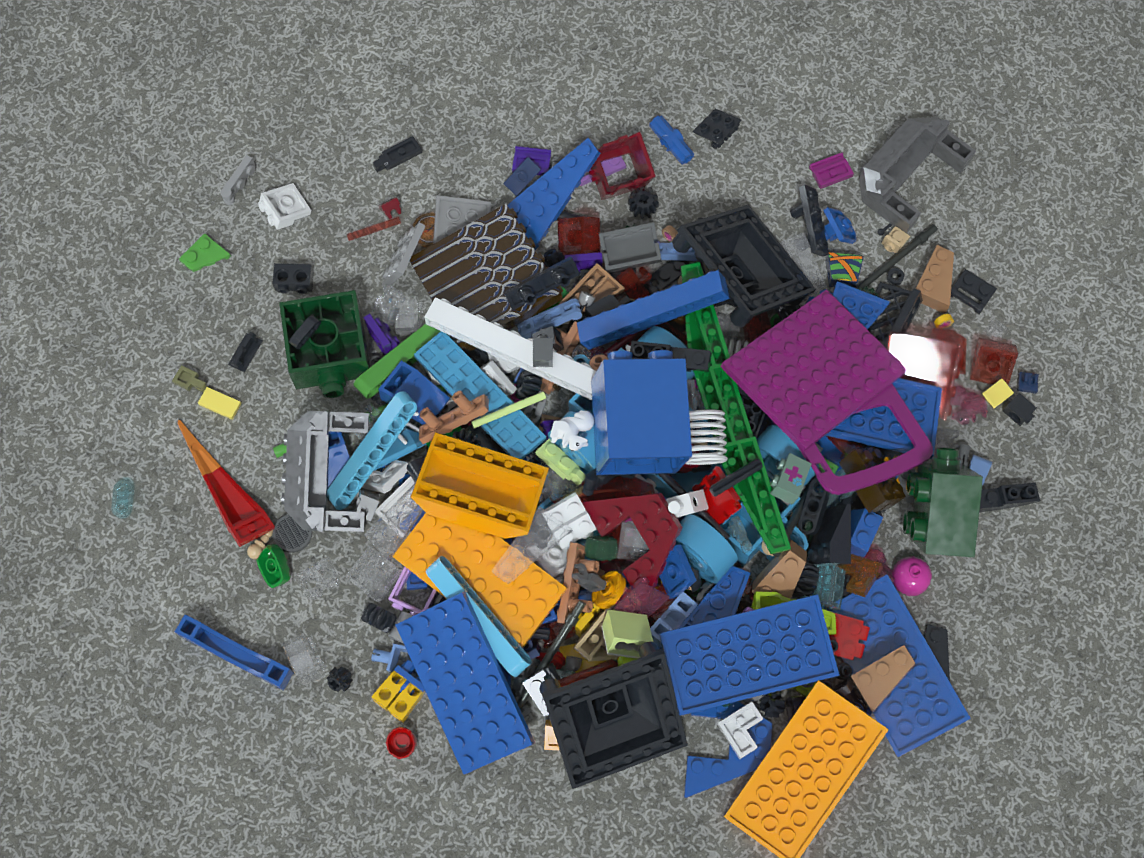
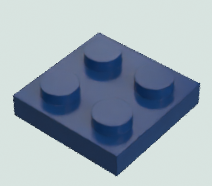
M681 544L675 545L673 550L670 551L666 559V566L662 574L659 575L669 599L676 598L697 581Z

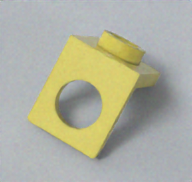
M1000 379L981 395L994 409L1014 394V392L1003 379Z

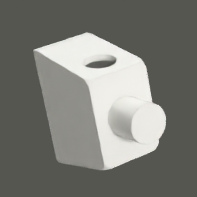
M704 489L666 499L669 504V511L675 514L677 518L709 509ZM693 497H694L695 500H696V503H697L696 506H695L694 503H693Z

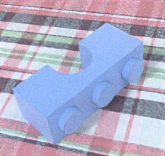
M684 592L675 599L650 628L653 642L658 645L659 649L662 647L659 633L677 629L698 605Z

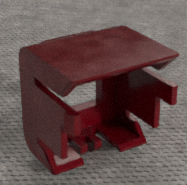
M640 131L629 137L626 134L618 136V140L603 144L598 149L601 154L591 167V171H589V175L592 176L591 181L596 183L601 200L634 191L637 188H643L656 177ZM627 154L630 155L637 179L609 187L601 162Z

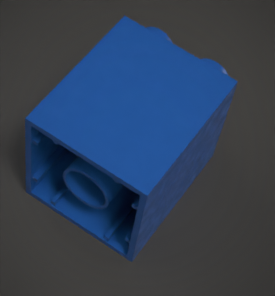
M668 350L652 351L648 353V359H633L632 352L630 351L608 353V360L602 361L591 380L596 475L676 473L692 457L686 359H673V352Z

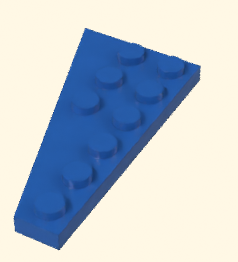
M590 138L583 141L507 205L509 209L513 208L516 212L518 224L522 223L527 231L525 233L526 237L532 238L536 246L534 250L539 247L538 244L547 235L548 229L557 220L571 199L574 190L581 184V179L586 172H589L601 154Z
M838 281L832 293L867 330L890 303L887 300Z
M732 566L677 629L735 615L750 572Z

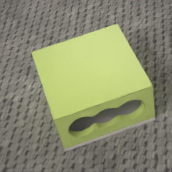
M615 610L607 611L602 624L607 654L641 658L638 651L640 646L646 642H653L647 615Z

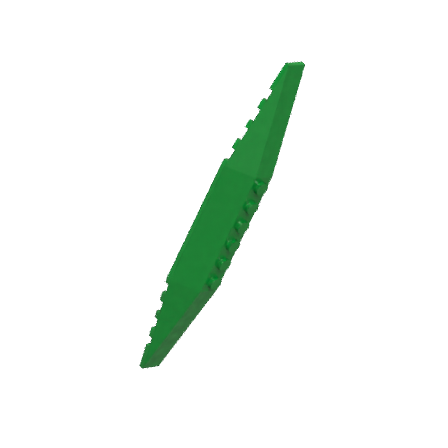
M700 262L681 266L682 283L688 282L692 278L704 276ZM714 305L685 315L688 349L712 352L709 372L693 371L704 409L725 412L723 417L726 421L722 424L726 426V429L722 432L726 434L723 440L727 444L723 447L727 449V452L723 455L728 460L721 464L728 476L755 459L761 461L763 464L761 470L733 487L770 554L791 550L775 496L770 494L772 487L770 486L756 437H753L737 383L720 367L725 360L730 358ZM710 427L711 430L719 429V427Z

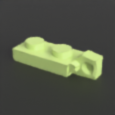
M550 439L535 452L563 480L565 478L569 481L572 480L577 486L585 480L586 475L580 470V467L556 444L551 443Z

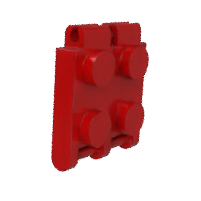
M716 466L709 476L703 477V481L700 484H695L692 489L693 491L702 490L701 487L706 485L703 488L709 507L706 512L720 525L741 509L739 503L741 499L733 487L716 497L712 495L709 488L726 477L722 469Z
M835 613L836 634L829 635L830 640H835L838 643V650L833 652L834 655L853 661L854 657L862 659L865 645L859 643V639L867 641L870 627L864 626V621Z

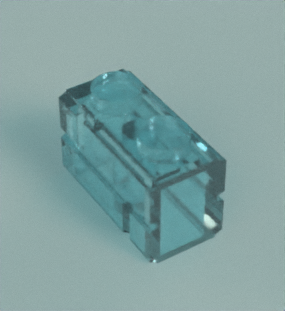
M834 565L818 566L819 583H817V589L811 596H819L821 607L824 610H840L846 571Z

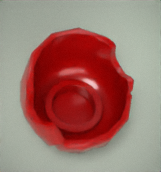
M406 727L393 729L386 739L388 753L397 759L409 757L417 746L415 734Z

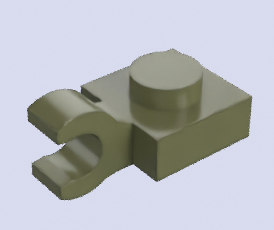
M182 365L172 380L173 384L187 391L194 387L204 393L206 387H208L205 382L198 379L199 374Z

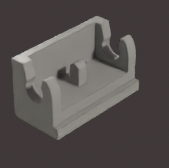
M361 488L356 501L357 514L363 508L365 509L366 520L371 521L380 502L378 494Z

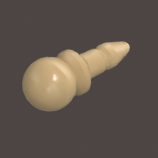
M273 530L262 535L259 540L255 539V544H251L248 547L247 554L250 558L257 559L262 550L266 547L264 544L272 536Z

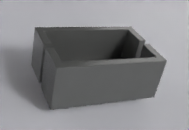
M654 222L599 234L602 252L605 253L603 257L607 273L662 262L659 244L656 243L658 239Z

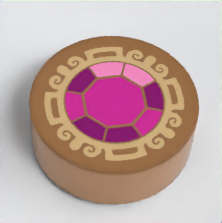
M670 225L662 229V235L669 243L678 234L676 229Z

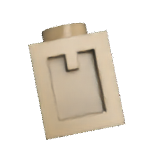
M895 226L884 237L882 244L887 251L897 254L909 240L910 236Z

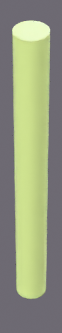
M540 392L475 419L471 423L474 428H477L546 399L545 393Z

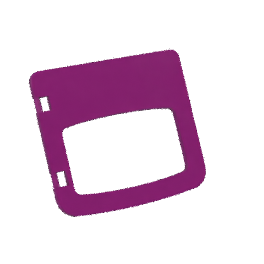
M893 384L855 413L881 406L889 407L913 443V449L866 470L836 476L815 443L804 452L799 448L805 460L812 463L811 467L822 487L831 494L840 495L880 483L915 468L931 457L933 453L931 442ZM820 463L825 472L821 473L816 465Z

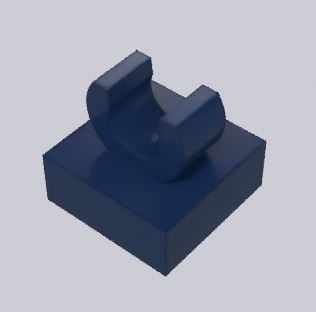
M1019 372L1017 391L1036 394L1038 392L1039 374Z
M530 638L528 645L524 646L523 649L533 659L540 656L541 646L538 641L533 642V639Z

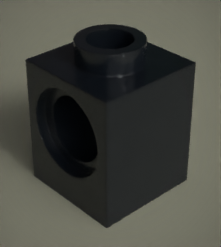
M1018 393L1005 407L1003 412L1021 426L1024 422L1028 424L1035 417L1033 412L1037 407Z

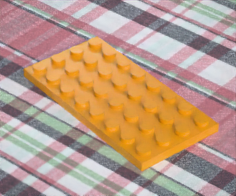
M427 513L424 514L392 556L442 596H444L426 574V569L440 556L447 558L522 648H524L568 589L502 538L428 515Z
M818 680L724 817L779 858H800L889 729Z

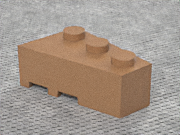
M937 245L916 289L921 290L923 299L921 304L945 314L950 307L954 252Z
M596 263L558 305L571 299L578 300L581 291L595 297L594 303L609 294L616 297L623 293L625 288Z
M790 540L791 550L782 552L780 557H775L753 580L752 592H777L791 599L806 564L807 551Z
M903 645L851 677L874 713L916 663Z

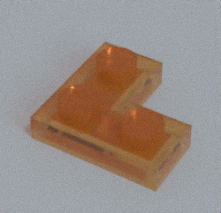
M851 554V564L837 566L839 572L852 576L846 585L847 592L866 597L881 573L883 566L882 563Z

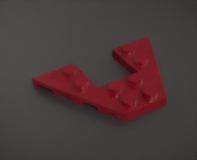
M662 493L583 502L585 510L601 537L607 536L627 519L631 518L650 551L622 572L642 606L647 605L653 588L657 586L658 577L666 566V559L670 551L673 550L676 538L680 535L683 528L675 514L669 511V504Z

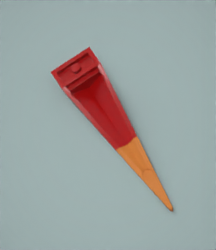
M178 420L179 428L220 515L238 546L241 547L274 530L275 526L266 512L217 463L181 420Z

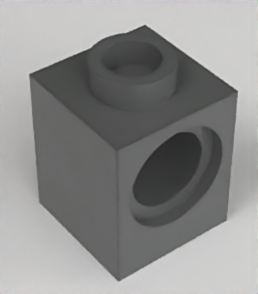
M548 336L533 338V367H553V338Z

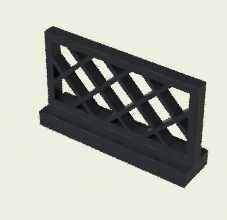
M880 282L874 296L881 298L880 293L882 289L891 292V295L882 299L887 301L894 299L896 304L886 308L881 313V315L886 314L888 320L880 323L875 320V325L870 326L868 331L878 329L880 335L875 336L877 340L882 339L884 342L883 346L894 356L923 299L921 290L913 289V291ZM901 295L908 296L906 301L898 303L896 297ZM899 309V315L890 318L888 312ZM891 324V330L882 334L880 327Z

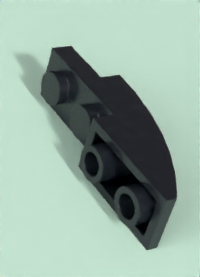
M631 342L630 352H632L633 359H648V353L652 351L668 350L673 352V359H686V372H691V370L709 372L711 351L671 347L668 344Z
M1036 482L982 489L979 513L1040 502Z

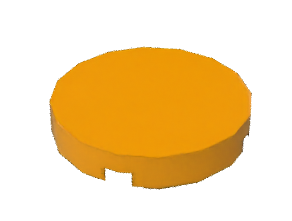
M617 571L608 572L601 577V579L607 582L605 590L592 592V602L602 610L613 606L624 592L626 580Z

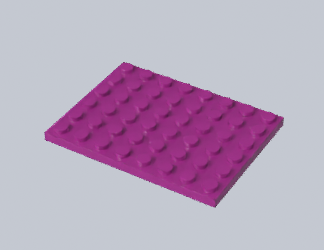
M828 290L822 292L725 360L720 366L803 452L898 380L908 370Z

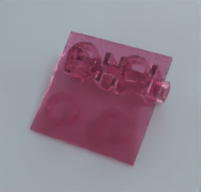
M644 576L643 578L640 577L634 585L629 587L630 589L625 591L616 602L614 609L622 612L644 614L648 618L670 596L649 586V580Z

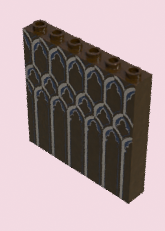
M507 204L416 253L410 259L413 269L432 301L435 298L440 300L446 299L457 308L463 307L475 316L476 314L481 315L486 321L490 323L496 322L506 330H510L563 300L561 295L563 289L560 285L537 297L533 305L524 304L515 310L511 309L503 292L547 268L543 264L545 260L541 253H536L534 250L536 246L532 238L526 237L525 233L527 231L522 223L518 224L516 212L513 208L509 209ZM454 337L458 346L466 354L477 348Z

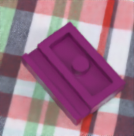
M843 152L809 165V169L812 171V175L820 189L853 177L854 173L844 158Z

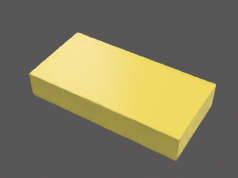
M206 387L198 402L200 406L233 420L241 406L240 401Z

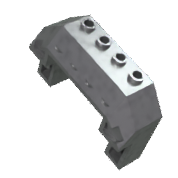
M935 117L907 119L901 127L899 126L895 130L893 136L884 142L882 148L873 154L871 160L868 163L866 162L860 169V172H862L859 178L862 203L906 234L917 223L921 212L895 193L931 152L959 173L967 167L976 153V150L947 130L950 124L948 120Z
M307 411L287 430V434H284V445H287V451L283 453V465H286V473L282 474V485H285V493H282L281 504L284 505V510L303 530L364 532L365 511L357 514V510L326 509L329 431L368 433L369 413Z

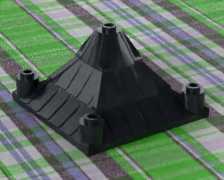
M749 204L681 225L677 229L679 233L672 240L673 247L677 252L686 253L692 247L697 261L701 264L704 275L710 271L718 270L725 277L730 299L716 303L714 307L725 304L736 307L730 313V319L732 324L737 327H744L754 316L786 303L795 306L799 305L808 295H811L816 290Z
M646 642L640 646L638 651L641 658L622 664L619 667L594 669L582 680L571 683L568 686L561 687L558 680L553 678L546 679L540 684L539 691L544 700L572 789L688 746L681 716L678 714L677 701L666 658L662 648L659 649L655 642Z

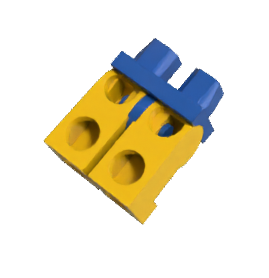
M410 660L403 663L401 667L397 665L394 671L371 696L374 702L386 711H389L391 715L403 724L426 693L419 676L416 679L411 675L415 667Z

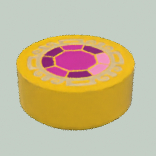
M943 314L934 321L937 330L949 327L954 323L951 314Z

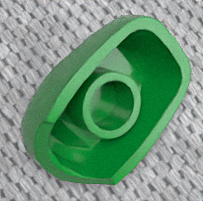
M271 544L266 546L256 561L267 585L271 588H276L290 580L289 564L283 549L279 545Z

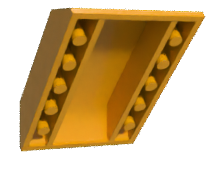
M435 432L411 498L428 515L505 539L528 535L549 468Z

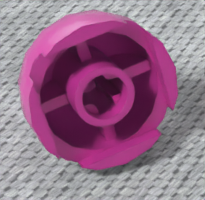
M909 556L896 563L891 573V579L896 590L902 594L918 596L924 593L930 586L932 573L929 565L923 559Z

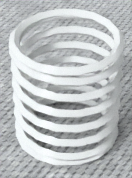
M689 411L690 421L720 420L716 422L690 423V428L719 427V429L690 430L691 436L721 435L712 438H691V443H720L716 445L692 446V451H720L692 453V457L685 464H718L728 460L723 455L727 452V449L723 447L727 444L723 440L726 434L722 432L726 429V426L722 424L726 421L723 417L725 415L724 411Z

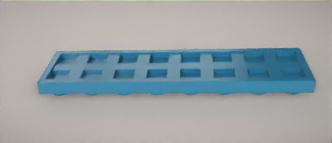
M441 331L414 353V357L451 396L457 391H462L467 399L471 401L485 394L489 399V411L483 416L514 404L446 333ZM521 410L481 425L509 456L522 460L546 440V436Z

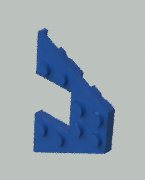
M736 701L693 712L691 716L725 719L744 707V705ZM763 718L762 721L747 730L758 748L741 759L738 758L730 743L728 760L687 756L684 798L755 771L771 749L772 723Z

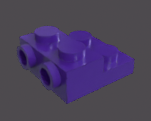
M371 314L363 317L368 333L384 356L400 344L397 337H392L389 333L391 329L385 321L382 322L379 317L373 319Z

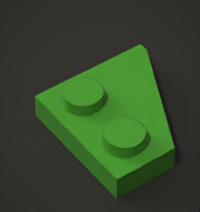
M204 233L179 258V261L192 272H195L205 266H211L222 259H229L231 255Z

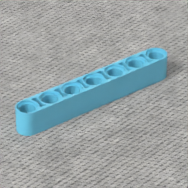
M401 391L392 398L327 490L326 496L337 510H343L349 506L416 412L417 404L408 393Z
M440 556L426 569L428 577L447 599L464 591L466 592L496 658L512 676L517 677L532 663L531 658L450 561Z

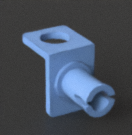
M393 644L391 652L375 648L373 653L376 654H372L371 659L374 662L388 664L386 670L392 673L397 666L400 652H408L405 646Z

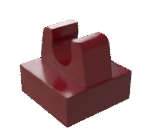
M397 197L378 205L381 212L388 219L392 218L390 212L393 209L398 215L401 214L400 202Z

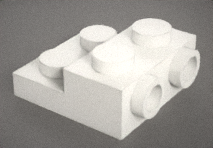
M294 183L261 193L258 203L261 212H266L269 224L275 226L277 230L293 225L294 220L311 214L310 207Z
M576 492L541 511L561 549H569L570 542L576 543L582 537L583 539L590 538L594 534L593 531L596 530Z

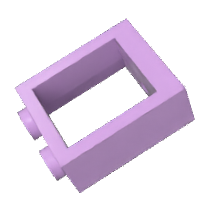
M404 567L388 600L392 602V607L400 611L403 608L410 611L409 614L414 616L429 609L438 592L433 589L423 610L399 600L398 598L411 574V571Z

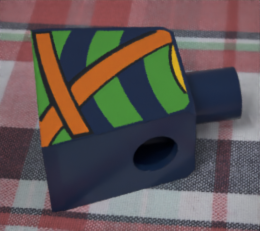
M829 252L826 257L829 287H835L838 281L855 288L864 256Z

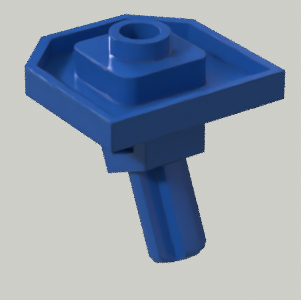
M829 207L824 209L823 211L830 222L825 226L824 230L826 240L831 242L838 238L839 241L853 244L856 242V232L852 227L851 221L840 210Z

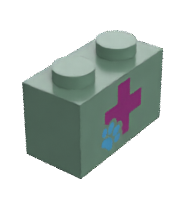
M791 453L785 459L781 458L777 465L778 475L775 474L770 484L773 487L770 494L792 505L801 494L812 463Z

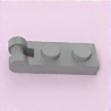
M248 155L244 157L221 190V196L226 205L234 203L235 194L238 190L243 189L245 180L255 171L253 158Z

